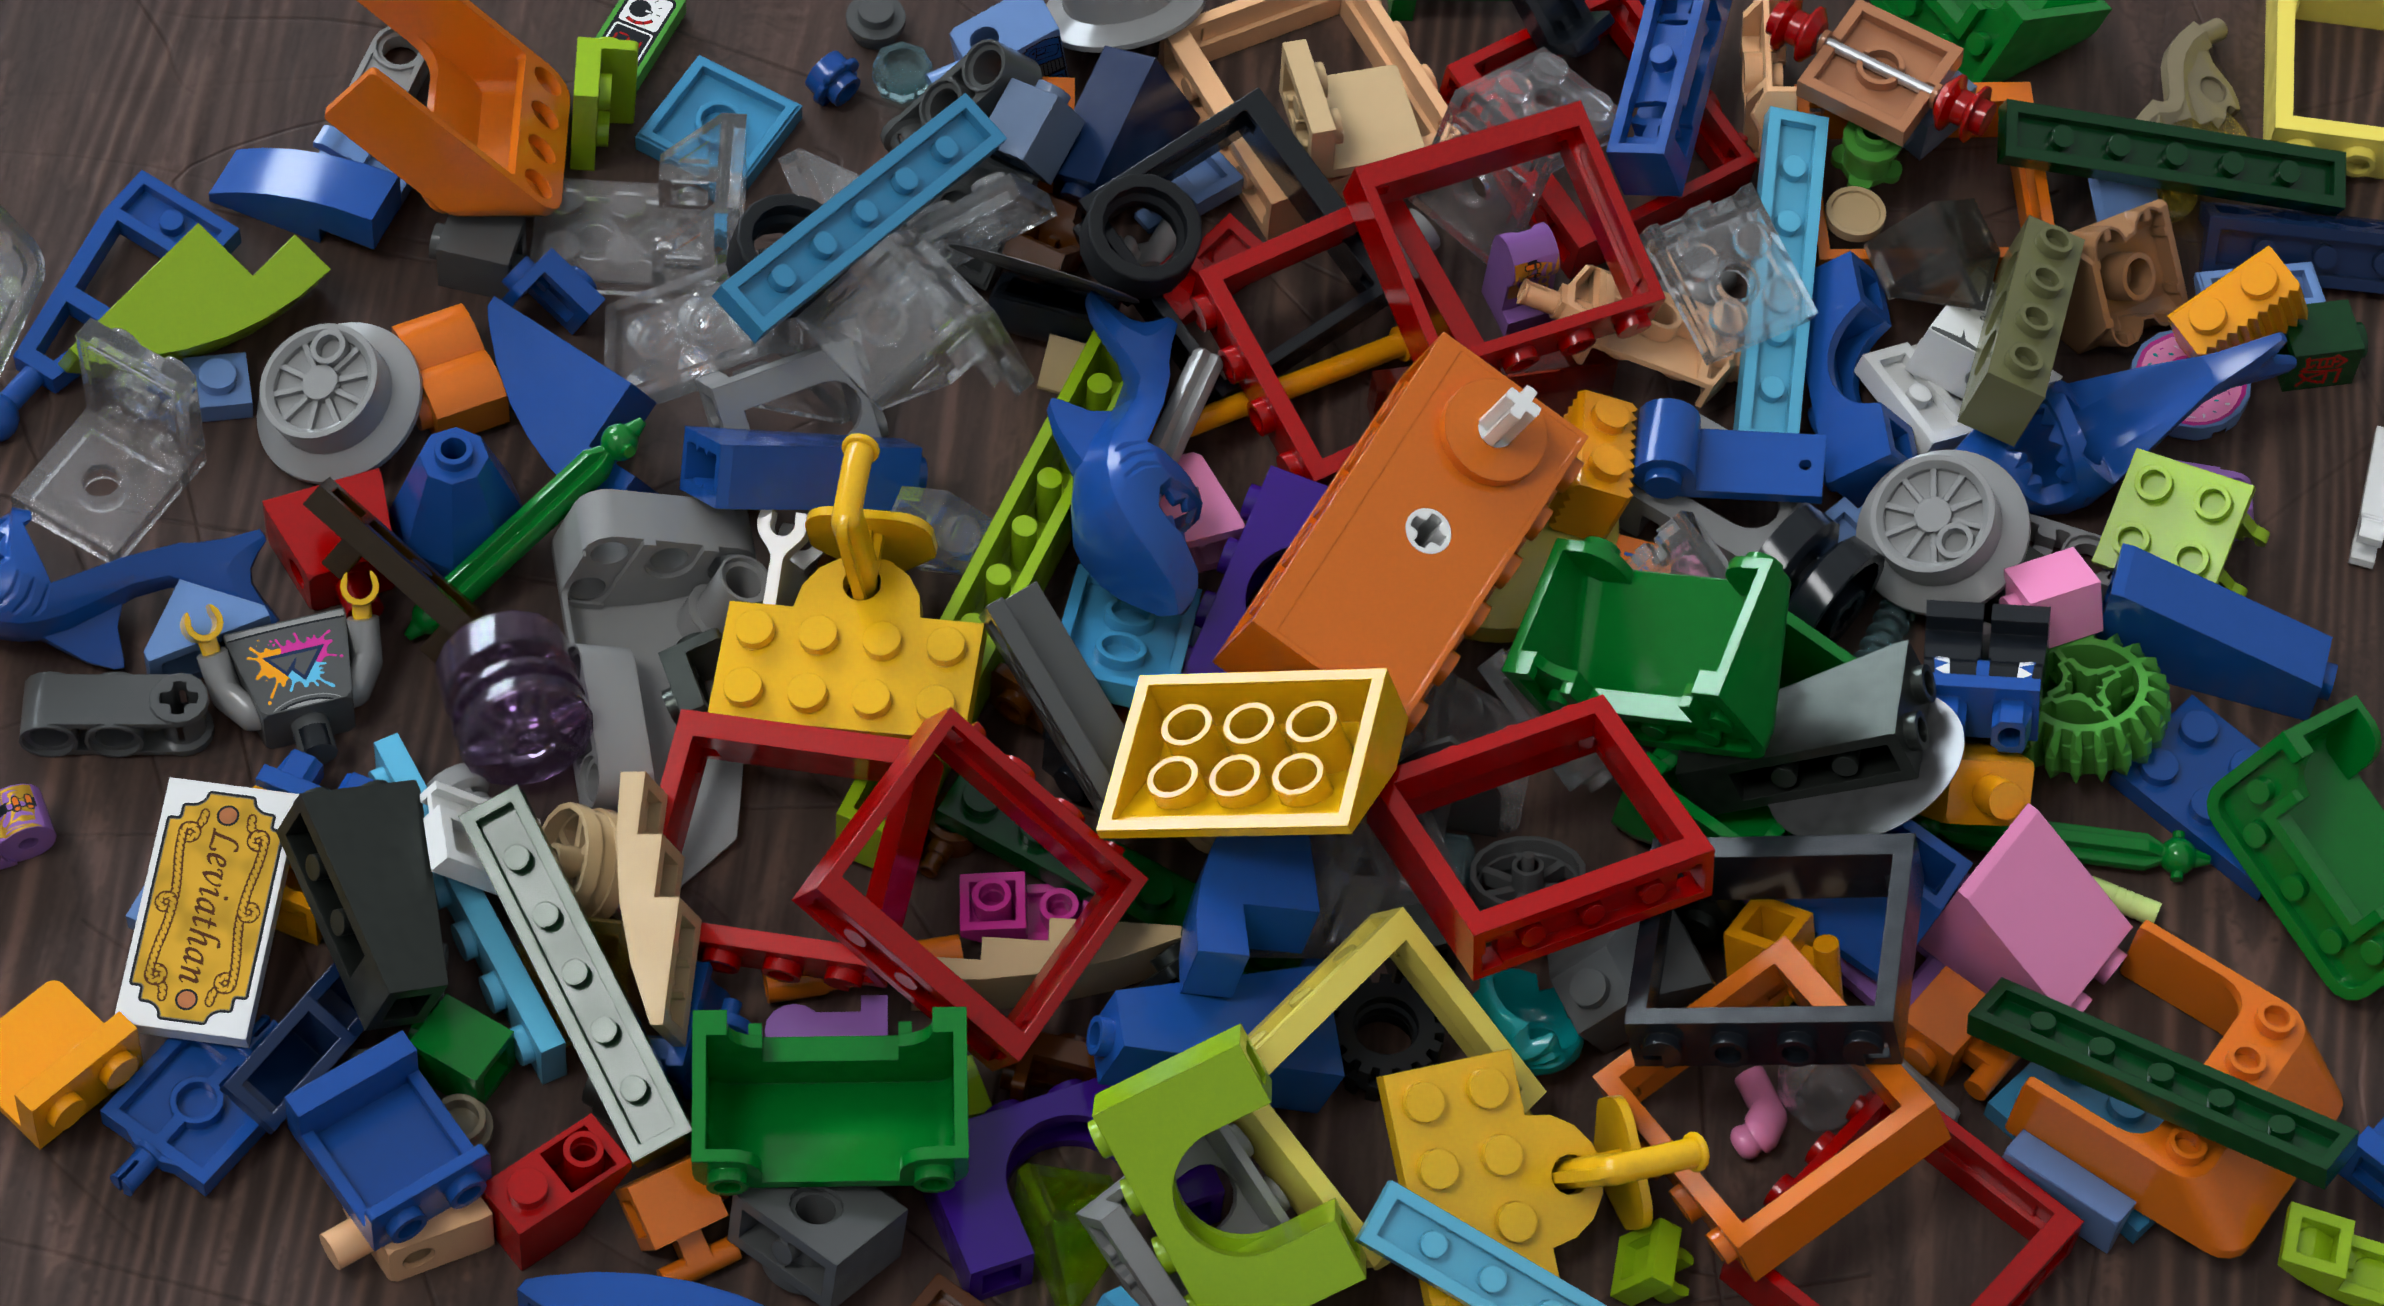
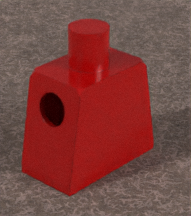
M379 468L334 480L391 530L383 479ZM319 485L262 501L268 542L308 607L319 611L341 604L344 607L346 618L352 616V605L347 603L340 590L341 580L322 564V561L342 538L303 505ZM363 557L347 574V591L356 599L366 598L372 591L373 585L370 579V570L377 576L379 593L391 590L395 585ZM379 594L371 603L372 614L378 616L384 610Z

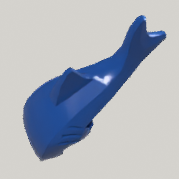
M1090 291L1085 299V307L1090 324L1118 365L1123 386L1112 411H1090L1056 398L1050 399L1046 410L1053 436L1073 476L1071 498L1073 547L1082 566L1096 582L1121 601L1159 617L1184 615L1189 609L1198 588V569L1185 541L1184 533L1200 519L1203 502L1198 486L1195 487L1191 478L1182 467L1163 449L1148 442L1164 405L1171 375L1169 360L1172 342L1178 324L1168 317L1150 322L1129 319L1096 291ZM1165 495L1172 506L1180 504L1182 513H1187L1176 519L1171 515L1166 516L1159 506V498Z
M2278 332L2207 355L2138 367L2071 383H2066L2063 380L2050 382L2045 399L2014 447L1973 429L1954 450L1969 451L1982 455L2004 468L2019 485L2026 499L2030 514L2037 516L2068 514L2089 506L2125 478L2136 448L2151 452L2205 401L2230 388L2287 373L2296 367L2297 359L2292 355L2277 354L2288 342L2286 335L2283 332Z
M12 507L8 514L0 518L1 640L17 642L42 641L85 663L111 670L124 668V654L118 625L123 604L139 596L167 588L175 589L179 579L265 605L270 615L271 624L280 621L275 612L262 598L252 581L253 565L260 550L266 543V536L261 529L229 538L194 543L180 542L118 558L51 583L25 528L32 520L30 510Z

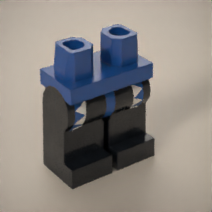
M1927 600L1924 664L1929 665L1933 672L1936 684V698L1945 702L1956 713L1962 724L1964 737L1991 738V746L1995 747L1998 752L2022 753L2028 741H2038L2039 719L2049 656L2051 607L1993 604L1988 660H1982L1985 603Z

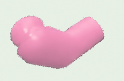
M1754 1066L1743 1071L1734 1081L1749 1110L1744 1118L1745 1123L1732 1129L1730 1140L1737 1153L1742 1158L1748 1160L1756 1158L1762 1151L1770 1153L1776 1148L1787 1124L1786 1110L1763 1066Z

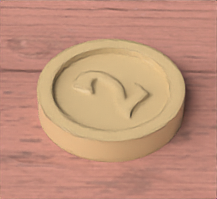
M1858 186L1843 187L1833 192L1827 200L1825 207L1826 224L1833 234L1843 240L1865 242L1875 238L1882 231L1886 219V207L1881 198L1869 189Z

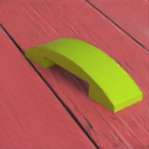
M2291 1201L2287 1207L2277 1265L2306 1285L2349 1306H2384V1243L2354 1235L2356 1222L2354 1220Z

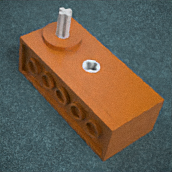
M1443 332L1400 377L1212 662L1227 673L1387 668L1409 718L1405 732L1407 737L1420 722L1429 707V704L1423 701L1434 685L1439 687L1446 680L1458 663L1461 655L1456 653L1455 650L1465 636L1471 638L1491 611L1492 606L1487 604L1486 601L1490 598L1496 587L1501 590L1508 583L1520 566L1523 558L1517 553L1527 539L1533 541L1550 519L1554 510L1548 507L1557 492L1562 494L1566 491L1582 469L1584 463L1576 456L1589 436L1535 398L1538 392L1528 385L1524 389L1461 343Z

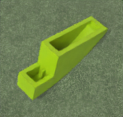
M197 223L69 348L58 365L67 373H122L140 371V369L148 366L174 365L183 362V358L203 356L215 352L253 334L284 314L317 286L331 269L294 234L252 275L209 232Z

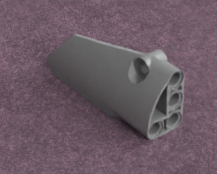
M599 489L582 495L573 504L553 536L551 550L567 644L561 663L560 684L579 804H584L591 809L604 808L618 813L621 772L646 771L660 786L676 724L671 718L662 697L661 691L669 688L670 684L658 653L676 645L680 639L692 633L718 628L723 635L729 601L763 604L768 570L762 563L757 561L747 510L715 509L695 497ZM714 678L705 681L710 696ZM707 759L682 851L685 860L681 888L726 851L737 839L743 763ZM619 904L612 916L623 922Z

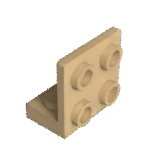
M1306 39L1282 43L1279 92L1293 134L1326 179L1351 175L1356 167L1425 147L1396 65L1327 75L1324 64L1313 61Z

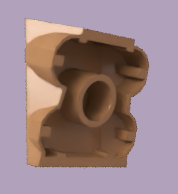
M2162 199L2154 200L2069 232L2085 239L2060 339L2078 354L2096 347H2129L2139 341L2143 329L2151 326L2170 325L2167 315L2189 301L2168 205Z

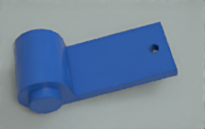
M1673 398L1654 399L1640 407L1638 413L1636 448L1634 451L1635 459L1633 461L1635 467L1632 471L1634 475L1633 480L1647 494L1659 499H1670L1679 496L1822 504L1827 435L1701 429V417L1699 411L1693 405Z

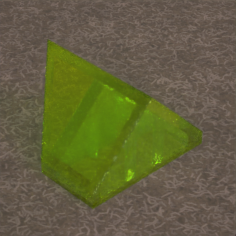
M1026 1163L1017 1170L1014 1205L1035 1252L1034 1260L1056 1306H1081L1109 1264L1076 1216V1213L1112 1186L1114 1182L1111 1175Z

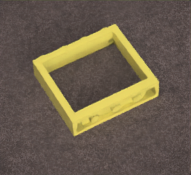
M2266 0L2263 139L2346 152L2347 176L2384 179V127L2293 116L2295 19L2384 31V0Z
M1404 907L1371 914L1248 1034L1251 1043L1270 1075L1390 957L1467 1057L1511 1049L1525 1115H1533L1530 1109L1547 1092ZM1270 1104L1232 1122L1244 1132L1254 1148L1252 1158L1267 1177L1271 1178L1281 1188L1290 1206L1298 1215L1336 1198L1357 1237L1364 1223ZM1362 1246L1366 1254V1268H1373L1376 1271L1391 1263Z

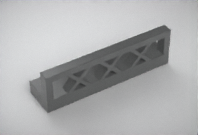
M1035 581L1005 600L1001 597L987 605L980 614L979 619L985 624L988 634L1100 818L1125 727L1038 582Z

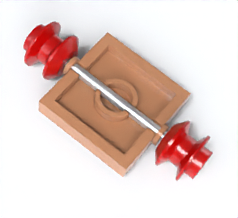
M1789 0L1788 3L1780 1L1773 9L1765 30L1766 34L1771 36L1770 49L1778 51L1787 43L1794 47V60L1798 63L1817 53L1797 81L1796 96L1901 147L1904 146L1930 108L1933 109L1935 129L1941 131L1952 123L1959 127V140L1963 143L1967 142L1973 134L1981 137L1991 124L1997 107L1996 103L1990 101L1992 88L1985 86L1975 94L1967 90L1968 77L1961 74L1951 80L1963 62L1964 48L1864 0H1856L1833 32L1828 30L1827 10L1823 6L1818 7L1809 14L1802 10L1803 0Z

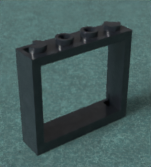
M1259 87L1112 179L1114 180L1128 174H1154L1172 181L1243 137L1306 224L1346 207V204ZM1109 182L1078 201L1073 220L1075 224L1073 233L1079 245V232L1093 198ZM1130 207L1118 209L1108 218L1105 226V237L1111 249L1122 259L1141 266L1109 223V220ZM1359 232L1343 239L1341 244L1326 250L1359 295L1267 353L1265 356L1277 377L1389 305ZM1163 295L1152 299H1138L1140 303L1121 301L1127 307L1133 304L1145 322L1168 317L1178 324L1170 356L1179 369L1183 371L1193 350L1201 347ZM1219 374L1206 405L1239 393L1243 389L1239 382L1232 384L1228 379L1224 380Z
M1916 834L1706 837L1715 849L1713 891L1711 896L1700 900L1888 897L1875 1005L1658 1008L1672 910L1642 920L1639 923L1624 1027L1635 1066H1664L1665 1068L1674 1066H1722L1735 1068L1742 1065L1804 1067L1808 1065L1855 1064L1866 1067V1064H1903L1925 878ZM1653 838L1651 850L1662 846L1657 838ZM1679 873L1677 879L1684 877L1682 873ZM1884 1043H1888L1889 1047H1884Z

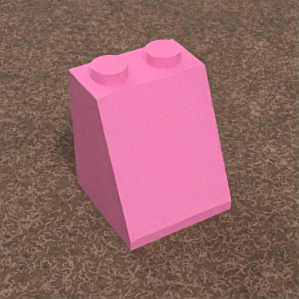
M2028 803L1955 893L1918 945L1985 994L2003 977L2084 1012L2093 999L2084 993L2083 990L2093 978L2104 986L2124 961L2127 954L2118 946L2133 926L2040 811Z

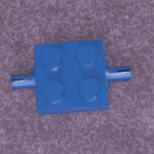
M262 1014L259 1017V1020L254 1024L249 1048L168 1038L100 1110L102 1123L128 1141L135 1150L117 1171L110 1175L111 1182L118 1190L121 1191L123 1189L125 1195L132 1196L134 1191L157 1168L176 1175L206 1197L258 1142L266 1131L219 1089L275 1028L278 1023L274 1019L270 1021V1016Z

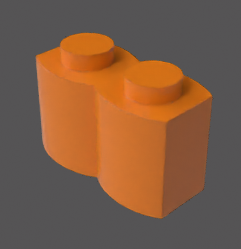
M462 303L391 326L392 333L403 341L414 355L421 372L423 395L420 413L416 421L420 431L429 429L434 434L458 427L475 434L510 422L508 396L500 374L490 355L485 350L469 312Z

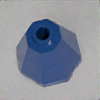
M454 427L430 435L389 509V517L394 534L445 578L523 505L510 474L481 436Z

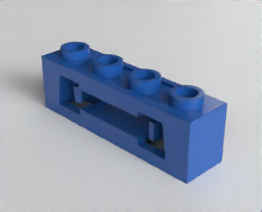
M1646 0L1606 149V154L1624 195L1682 197L1733 0ZM1634 108H1638L1637 114L1632 117ZM1630 125H1632L1634 130L1633 137H1627Z

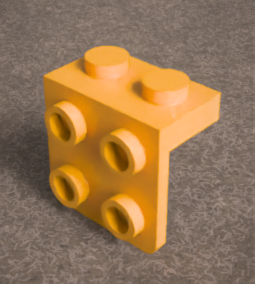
M52 980L46 982L0 1018V1112L39 1150L75 1124L83 1115L113 1091L125 1084L143 1066L137 1027L120 1011L103 1023L60 981Z

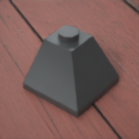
M1676 908L1672 910L1658 1008H1682L1716 986ZM1640 921L1547 954L1550 981L1578 1035L1605 1054L1628 1041L1624 1020Z

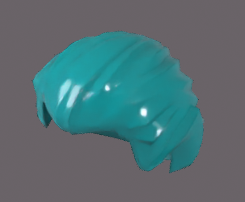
M1509 968L1480 979L1479 989L1473 993V997L1534 1076L1548 1075L1566 1069L1580 1057L1584 1038L1578 1035L1554 987L1539 991L1537 974L1518 968Z

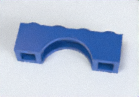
M1849 251L1815 268L1804 381L1808 385L1812 407L1808 409L1810 425L1815 434L1827 435L1823 482L1831 492H1838L1859 508L1864 504L1873 487L1885 474L1918 454L1913 429L1909 424L1881 402H1861L1859 393L1860 379L1855 374L1854 368L1862 355L1869 353L1877 340L1892 325L1882 276L1852 251Z

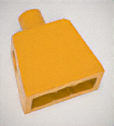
M1965 743L1961 764L1952 781L1943 793L1918 815L1947 824L2010 826L2028 803L2031 804L2035 770L2034 762L2021 753L1998 752L1991 744Z

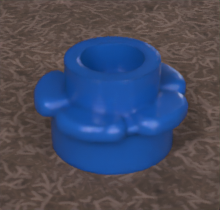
M832 51L825 55L812 68L805 81V86L814 94L813 100L821 106L827 105L830 101L835 106H841L856 93L861 83V80L857 77L859 62L855 58H845L839 51Z

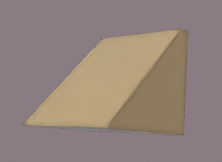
M1050 334L1037 389L1059 395L1086 343Z

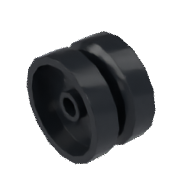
M1806 504L1785 519L1765 541L1758 552L1774 557L1783 565V570L1791 581L1788 611L1834 643H1837L1860 614L1877 586L1884 569L1885 557L1855 536L1838 543L1840 524L1813 505Z

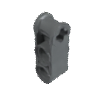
M992 39L981 40L973 45L968 53L940 79L931 83L924 93L901 114L887 122L880 134L884 148L888 152L892 151L964 93H967L979 108L990 117L1011 78L1035 86L1039 79L1042 80L1040 66L1032 58Z
M48 671L36 673L25 680L19 743L23 749L31 754L51 758L66 755H103L115 758L132 755H176L185 757L196 755L205 750L213 740L215 728L213 717L207 710L209 705L207 688L200 679L191 674H130L125 672L65 674ZM180 690L186 692L187 702L181 701ZM183 727L184 740L179 738L177 728Z

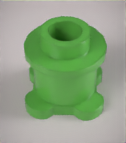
M1849 121L1843 130V144L1834 147L1830 159L1831 164L1835 168L1841 169L1848 179L1847 186H1858L1871 190V187L1884 182L1894 184L1899 181L1902 174V164L1894 159L1898 156L1902 147Z

